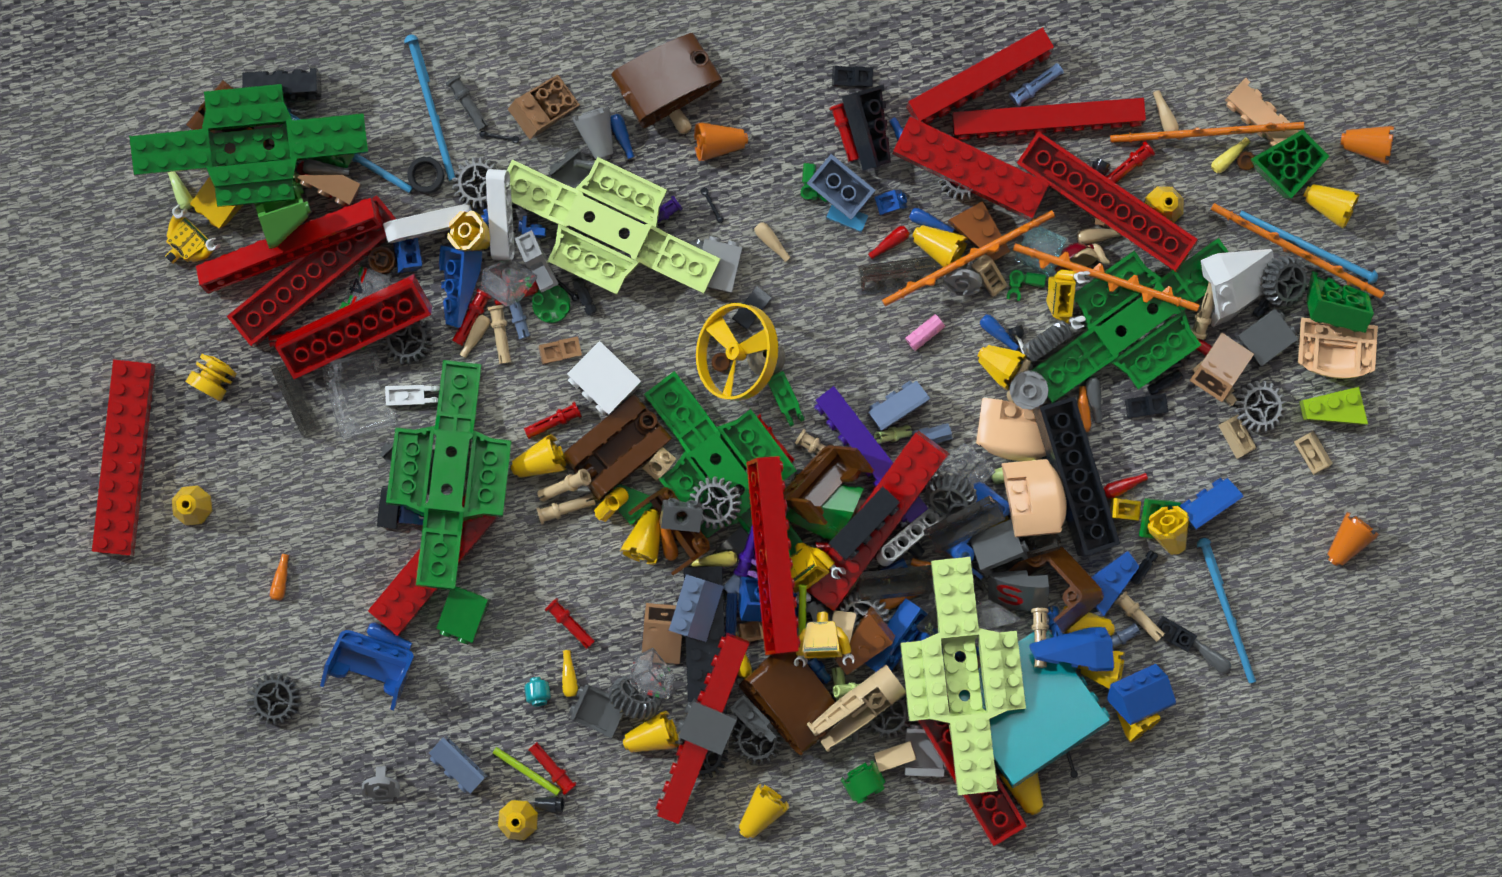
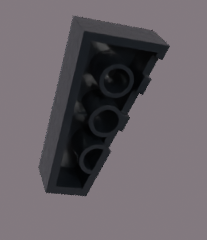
M310 68V72L294 69L289 74L288 71L275 70L272 75H269L268 71L242 72V88L282 84L283 98L286 97L288 101H296L298 97H305V100L313 101L317 100V97H322L321 73L317 68Z
M884 84L842 96L862 170L891 163L889 138L886 137L888 123L884 117L886 101L883 100L882 92L885 91Z
M882 486L828 545L845 561L848 558L852 560L859 552L857 548L862 543L866 545L872 539L870 534L875 529L879 531L886 524L884 519L888 515L892 517L900 509L898 507L900 502Z

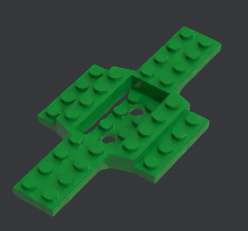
M282 84L204 91L206 111L202 129L129 136L134 176L188 170H207L215 187L217 207L295 200L293 176L297 161L310 158L368 153L364 113L292 120L283 101ZM283 124L282 127L222 133L211 132L213 130ZM267 139H271L275 144L271 150H266L263 147V142ZM228 143H232L236 147L235 152L232 154H228L224 150L225 145Z
M1217 238L1186 260L1177 273L1172 270L1162 278L1146 267L1134 250L1104 271V273L1127 281L1133 275H1137L1139 285L1149 288L1155 284L1153 289L1160 292L1170 286L1172 287L1173 296L1181 297V299L1194 303L1205 295L1209 283L1203 277L1201 260L1217 253H1228V250L1221 240ZM1095 278L1076 291L1074 295V301L1081 309L1082 316L1086 319L1084 322L1087 331L1031 371L1041 374L1048 385L1047 397L1051 403L1108 363L1113 364L1123 373L1127 374L1137 390H1139L1201 346L1190 329L1185 314L1186 308L1177 307L1175 304L1154 297L1145 303L1141 296L1105 323L1097 326L1098 323L1141 293L1121 286L1111 292L1109 291L1108 282ZM1150 303H1155L1158 306L1156 314L1148 313L1147 306ZM1173 314H1176L1174 317H1172L1171 319H1169L1167 322H1165L1164 324H1162L1161 326H1159L1157 329H1155L1154 331H1152L1150 334H1148L1147 336H1145L1143 339H1141L1140 341H1138V342L1135 343L1133 346H1131L1130 348H1128L1126 351H1124L1123 353H1121V354L1119 355V352H1121V351L1124 350L1126 347H1128L1129 345H1131L1133 342H1135L1136 340H1138L1139 338H1141L1143 335H1145V334L1148 333L1150 330H1152L1153 328H1155L1157 325H1159L1160 323H1162L1163 321H1165L1167 318H1169V317L1172 316ZM1120 325L1124 326L1127 330L1126 335L1123 337H1119L1115 332L1116 328Z
M443 360L435 426L416 430L395 427L386 504L405 506L406 509L424 516L416 586L455 590L463 521L480 518L483 515L503 517L511 440L493 439L474 431L481 364ZM434 436H436L429 502L426 503ZM469 440H472L465 507L463 508L462 499ZM454 447L457 450L456 456L448 457L445 453L446 449ZM450 485L453 489L452 493L444 495L441 492L442 486Z
M674 371L644 394L685 449V452L675 466L662 475L659 480L664 487L674 491L680 502L695 500V498L690 496L691 493L697 494L693 488L695 486L701 488L699 482L703 481L706 484L705 479L707 477L692 458L694 457L711 481H713V477L717 476L718 483L721 478H725V485L728 481H731L730 489L738 484L743 485L745 489L744 494L735 498L736 501L742 502L741 505L735 506L740 509V512H734L737 516L736 519L729 518L732 521L730 525L740 523L749 534L752 526L748 474L720 438L721 434L746 468V462L755 458L780 456V461L783 463L782 480H786L797 469L752 409L748 410L737 420L717 427ZM715 453L721 456V462L718 465H714L710 461L711 456ZM716 487L723 497L728 496L724 490ZM708 489L702 494L701 504L708 501ZM714 498V501H712L710 504H707V506L715 505V508H717V504L724 500H715L716 498ZM724 503L722 506L723 517L729 510L727 503ZM711 509L703 510L709 517L717 518ZM707 521L700 526L701 532L707 539L722 529L719 523L717 529H713L712 523L709 528H706ZM789 523L787 536L791 542L790 557L796 553L795 546L798 543L804 542Z

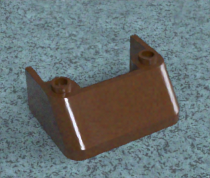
M828 445L788 485L783 492L784 500H786L789 508L809 523L826 525L828 522L823 517L824 510L821 507L843 482H854L859 478L861 472L873 473L875 470L858 448Z
M664 487L646 498L628 513L632 515L651 502L661 516L663 500L678 498L673 490ZM683 511L677 513L678 517L686 515V512ZM670 529L691 558L671 572L673 576L709 551V541L701 530L700 532Z
M1061 546L1032 550L1027 554L1028 559H1021L1009 569V571L1027 570L1028 576H1030L1038 568L1043 567L1049 562L1070 585L1063 593V601L1068 607L1053 619L1062 633H1065L1104 598L1101 587Z

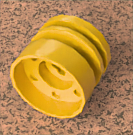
M202 353L200 358L207 363L203 365L196 362V365L202 370L201 373L191 371L185 382L221 402L227 392L221 386V383L231 384L232 381L225 378V376L229 374L236 377L237 373L223 361Z

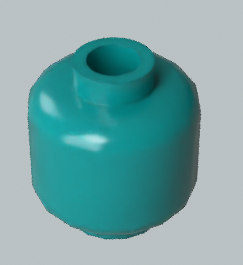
M541 677L531 678L530 682L524 686L526 701L532 704L533 707L544 706L551 698L549 683L546 680H541Z

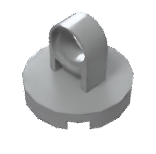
M972 262L967 263L966 269H962L963 266L944 275V287L954 294H956V291L963 292V295H973L980 291L982 277L974 272L971 266Z
M1023 371L1013 378L1010 384V395L1017 406L1031 410L1045 402L1048 396V385L1041 374L1035 371Z
M376 766V777L369 778L362 783L361 794L365 799L368 796L372 798V802L386 803L393 801V797L397 796L398 798L400 796L399 782L386 777L387 766Z

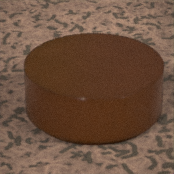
M1248 151L1242 152L1237 157V166L1243 171L1253 169L1254 165L1250 159L1255 157V155Z
M720 352L713 356L711 363L716 371L724 372L730 367L731 361L725 353Z

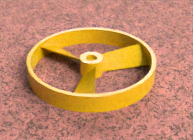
M741 303L724 305L711 314L701 329L696 346L697 370L705 387L719 398L741 401L757 395L771 379L777 364L778 338L776 330L770 318L755 306ZM747 308L760 319L764 329L739 344L723 316L734 309ZM711 335L726 348L728 359L734 360L723 393L713 383L707 366V348ZM767 350L763 371L755 384L746 392L737 396H731L736 361L745 360L747 354Z

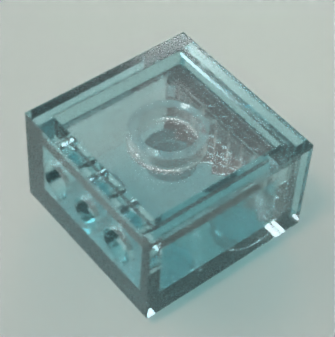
M1039 226L1026 232L1021 245L1032 249L1036 248L1035 250L1059 257L1067 238ZM1017 252L1014 260L1048 276L1055 264L1049 263L1044 269L1040 268L1039 259L1031 258V256Z

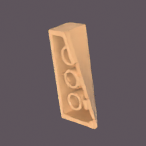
M1247 78L1225 99L1227 102L1226 106L1231 111H1237L1242 115L1240 118L1247 125H1264L1270 122L1274 124L1290 123L1282 114H1276L1277 110L1270 102L1262 100V93L1258 89L1248 86L1250 81ZM1299 131L1260 132L1257 134L1262 138L1265 136L1270 141L1269 145L1272 147Z

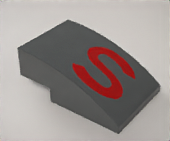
M1027 570L993 572V574L988 576V600L1005 607L1031 611L1033 608L1048 609V575L1028 576Z

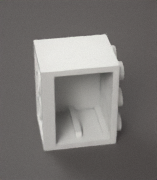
M600 341L567 373L570 377L568 381L576 389L580 387L583 390L581 394L590 403L594 400L598 404L596 409L603 416L606 414L610 415L642 385V382Z

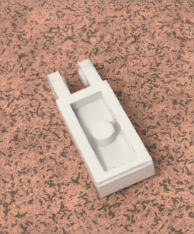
M385 386L386 406L438 403L437 397L425 398V391L437 392L440 390V386Z

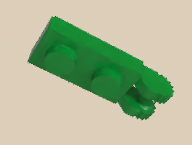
M784 371L773 375L768 385L789 426H794V421L788 411L794 408L798 419L801 422L804 421V416L799 408L800 405Z

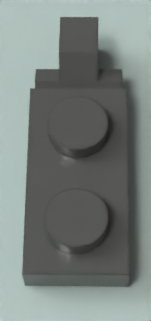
M744 694L730 707L756 736L758 735L762 738L765 735L770 742L777 737L770 730L773 727L770 721Z

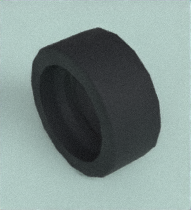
M423 156L417 158L408 168V181L414 190L419 193H434L441 188L444 182L445 174L443 167L432 157ZM423 164H429L437 171L435 183L427 187L419 185L415 180V171Z

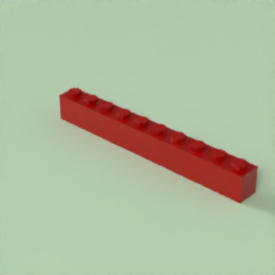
M1144 98L952 113L953 137H958V140L970 139L969 136L985 139L993 134H996V137H1007L1008 133H1015V136L1027 135V132L1034 131V134H1037L1038 131L1045 134L1046 130L1062 133L1065 132V129L1071 128L1073 132L1084 131V127H1091L1092 130H1101L1103 126H1111V129L1122 128L1124 124H1130V127H1139L1141 123L1146 121Z
M371 198L364 199L356 204L343 207L338 211L328 213L323 217L300 225L275 248L269 249L267 241L264 239L249 246L241 247L231 253L223 254L213 260L205 261L203 264L196 266L199 285L209 294L382 226L378 206Z
M729 633L726 634V637H721L718 645L721 648L719 655L715 654L711 663V666H714L712 673H707L704 684H707L705 691H700L697 702L723 712L749 646L748 640ZM686 740L684 745H679L676 756H679L677 763H672L669 774H672L670 781H665L662 789L665 792L663 799L659 798L655 807L658 810V817L677 824L680 823L707 754V749Z

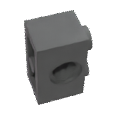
M674 498L663 500L660 516L661 528L700 532L703 512L702 505L693 500L687 502H680ZM681 511L686 512V515L683 517L677 516V513Z

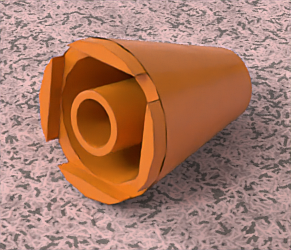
M702 122L697 123L694 129V140H697V147H695L696 156L699 161H705L743 149L745 144H748V135L744 133L743 129Z
M1394 126L1346 130V134L1342 133L1340 145H1344V149L1389 165V160H1386V156L1391 155L1394 134H1390V130H1394Z
M1350 512L1345 514L1327 553L1329 556L1328 560L1335 566L1346 564L1379 536L1377 532L1375 534L1371 533L1373 528L1357 516L1351 518Z

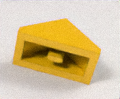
M1111 499L1110 512L1113 519L1140 520L1141 501Z

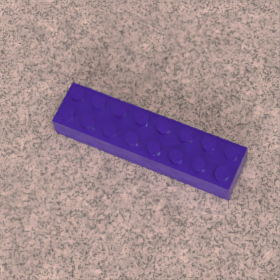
M833 386L815 400L816 405L814 408L820 416L825 415L828 419L826 424L832 431L836 429L839 433L837 438L844 447L848 445L852 448H858L875 470L873 473H864L867 477L870 475L875 480L873 485L876 487L893 462ZM918 497L901 521L903 523L907 521L909 524L929 508Z

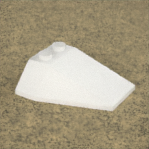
M1271 249L1217 253L1201 260L1203 277L1211 283L1215 305L1210 316L1212 318V327L1231 320L1263 295L1262 291L1264 288L1260 285L1264 280L1261 277L1265 275L1263 270L1268 269L1267 263H1272V258H1274Z

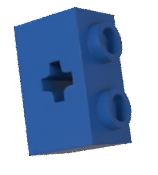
M418 237L393 243L398 273L414 272L422 267Z

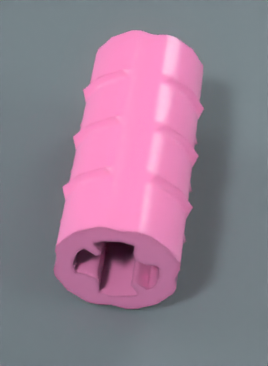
M934 314L915 331H912L905 340L916 351L945 328V325Z

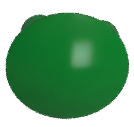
M557 285L542 293L539 289L533 296V311L544 322H559L567 316L570 310L569 295L563 288Z

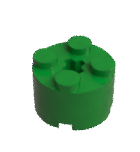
M873 760L870 761L871 765L867 766L865 762L849 771L846 779L842 777L840 780L851 800L857 801L858 804L867 800V796L871 793L877 794L885 789L883 785L886 781Z

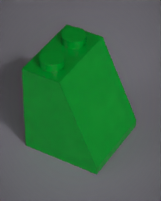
M455 585V590L449 591L436 628L440 630L439 634L449 638L451 635L458 637L457 641L467 645L469 642L474 643L491 599Z

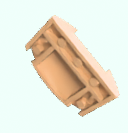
M1301 318L1298 364L1303 365L1313 373L1331 378H1356L1369 372L1372 373L1375 371L1378 326L1369 325L1366 333L1354 332L1350 329L1337 328L1327 323H1317L1310 318Z
M982 398L976 440L977 445H981L995 456L1008 460L1032 461L1047 456L1032 409H1023L1010 401Z
M1047 459L1002 463L1015 537L1061 533V527L1066 517V497L1061 479Z

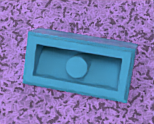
M831 205L826 219L859 233H862L868 215L858 212L850 220L833 205Z

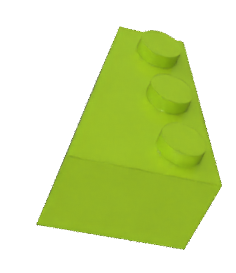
M1359 387L1299 401L1303 420L1356 425L1368 424Z

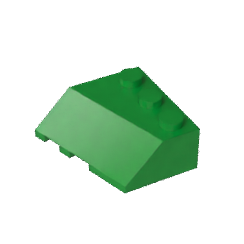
M1301 130L1250 160L1256 171L1283 198L1291 199L1328 159L1329 155L1304 130Z
M1312 271L1306 298L1311 320L1317 323L1331 324L1337 328L1343 327L1354 332L1366 333L1374 315L1369 294L1349 285L1342 287L1329 277L1327 280L1317 277L1318 273Z
M841 484L821 506L824 510L823 517L828 522L826 525L809 523L789 507L786 511V519L831 541L849 522L864 487L854 488Z

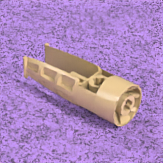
M884 665L868 679L840 698L812 724L808 722L807 725L813 734L817 736L839 722L820 739L821 744L829 752L830 747L856 732L906 695V690L888 666Z

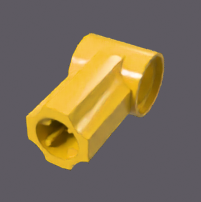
M622 487L615 488L594 510L595 517L599 521L606 522L628 501V492Z

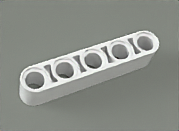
M488 169L486 173L491 257L493 260L512 261L515 247L510 173L508 170Z
M462 204L388 221L383 224L388 243L451 230L449 222L460 211H472L471 204Z
M929 508L882 547L876 556L878 563L883 566L893 563L947 516H940V513H934V509ZM925 518H929L932 524H928ZM911 529L916 530L918 535H914ZM898 540L902 541L905 547L900 546ZM884 552H888L891 558H887Z

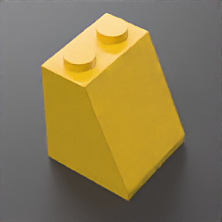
M210 177L190 203L197 213L204 215L211 225L218 228L227 225L243 206L217 207L215 187Z

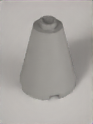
M606 106L604 110L602 107L582 113V116L572 117L574 124L594 158L610 159V155L613 154L609 106Z

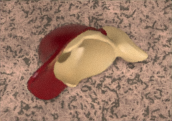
M1082 243L1069 244L1061 252V255L1064 252H1068L1071 262L1083 266H1089L1096 260L1102 264H1110L1102 247L1098 244L1087 246ZM1057 266L1055 268L1056 273L1060 270L1071 271L1070 269L1061 266Z

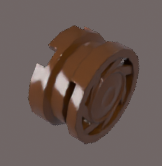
M379 246L370 252L368 262L372 270L378 274H387L394 269L396 258L389 248Z

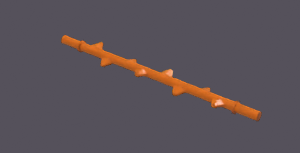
M1270 122L1264 125L1207 129L1197 127L1193 130L1110 135L1111 143H1132V141L1174 138L1181 140L1188 137L1246 133L1253 135L1260 132L1275 131L1285 132L1289 130H1304V122H1282L1279 124Z
M1213 203L1210 210L1281 246L1284 252H1292L1345 280L1349 286H1357L1362 291H1366L1379 299L1383 297V291L1345 272L1342 266H1333L1280 238L1277 232H1269L1234 214L1233 211Z
M1051 210L1037 218H1033L1032 221L981 248H971L968 255L917 282L909 281L905 288L899 289L898 292L882 300L884 306L886 307L901 298L904 299L905 296L926 285H935L937 279L990 251H999L1001 245L1035 227L1038 228L1039 225L1054 218L1055 214Z
M1017 243L1014 245L1013 251L1039 259L1040 268L1044 269L1049 263L1077 273L1089 271L1090 274L1088 276L1108 282L1109 291L1111 292L1121 286L1142 293L1143 302L1145 303L1154 297L1175 304L1177 307L1181 306L1196 312L1198 311L1199 304L1173 296L1172 287L1170 286L1160 292L1139 285L1137 275H1133L1127 281L1104 273L1101 263L1092 269L1071 262L1068 252H1064L1060 257H1056L1035 250L1036 248L1032 249Z

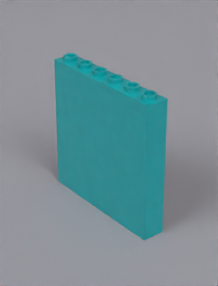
M1049 630L1046 631V639L1053 638ZM1034 632L1018 642L1026 709L1005 711L989 719L994 763L1012 788H1015L1109 725L1110 721L1108 711L1104 707L1101 708L1097 703L1099 700L1095 693H1090L1086 688L1088 685L1082 676L1078 677L1076 674V667H1071V664L1066 662H1060L1059 664L1046 662L1047 667L1045 668L1034 667L1035 657L1029 648L1031 643H1035ZM980 667L978 668L981 688L982 706L983 709L986 711L982 672ZM962 690L959 693V698L962 701H968L970 693L967 690Z

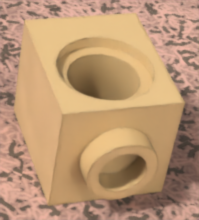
M662 446L651 456L642 469L657 481L671 467L676 458Z

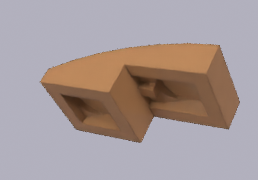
M578 336L538 346L542 365L582 355Z
M751 621L737 625L740 638L749 642L764 639L762 622Z

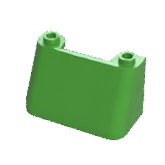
M295 177L293 178L295 200L255 204L269 249L279 246L308 218V213H311L308 202H303L300 194H304L301 184L296 183Z

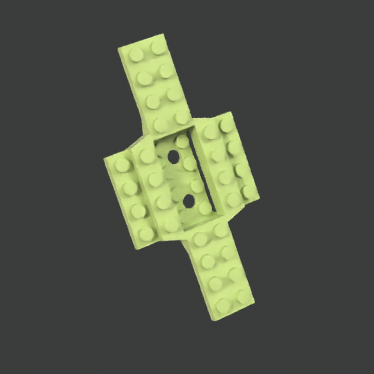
M597 157L589 175L576 188L558 182L519 162L511 161L507 170L510 173L512 203L558 224L556 244L547 260L549 263L618 295L625 278L639 264L703 294L705 293L720 262V258L657 228L659 207L667 193L666 189ZM584 195H587V196H589V197H591V198H593V199H595V200H597V201H599V202H601V203H603V204H605V205H608V206H610V207H612V208H614V209H616V210H618V211H620V212H622V213H624V214H626V215H629V216H631V217H633V218H635V219H637V220H639V221L645 223V225L642 224V223H640V222H638V221H636V220H633V219H631V218H629V217H627V216H625V215H623V214H621V213H619V212H617V211H615V210H612V209H610V208H608V207H606V206H604V205H602V204H600V203H598V202H596V201H594V200H591V199L585 197ZM589 211L595 214V220L590 223L584 220L585 213ZM567 226H571L630 254L631 258L567 228ZM622 228H627L630 231V236L627 239L619 237V231Z
M971 557L931 561L938 633L921 641L900 643L909 721L930 719L949 724L958 795L998 791L989 719L1005 711L1026 709L1017 631L999 633L979 628ZM977 637L986 711L983 709L982 706L981 688L975 640ZM957 651L964 652L966 658L963 662L955 660L954 656ZM962 690H967L970 693L968 701H962L959 698V693Z

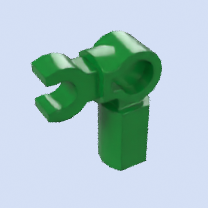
M804 163L802 183H804V186L801 188L800 196L804 200H817V198H820L821 201L828 202L807 185V182L816 172V164Z
M1019 270L1012 271L1009 275V286H1011V289L1007 292V299H1010V294L1013 292L1017 294V301L1021 299L1019 287L1022 288V282H1025V285L1044 288L1046 275L1027 272L1025 275Z

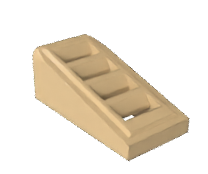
M986 254L971 265L974 272L982 277V283L992 297L1008 286L993 259ZM998 280L1000 281L995 286L991 287Z

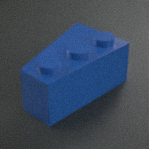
M1125 551L1090 576L1104 593L1103 600L1095 607L1101 616L1107 613L1139 568V565L1129 551Z

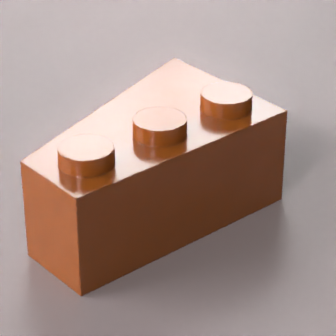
M983 201L948 220V223L961 235L967 237L968 241L975 248H981L1002 237ZM1005 243L999 247V251H990L986 255L995 262L1008 255L1010 250Z
M872 606L851 636L850 654L855 658L854 664L852 659L847 657L845 659L847 665L845 666L843 664L844 654H842V657H836L835 659L846 675L893 644L895 635Z

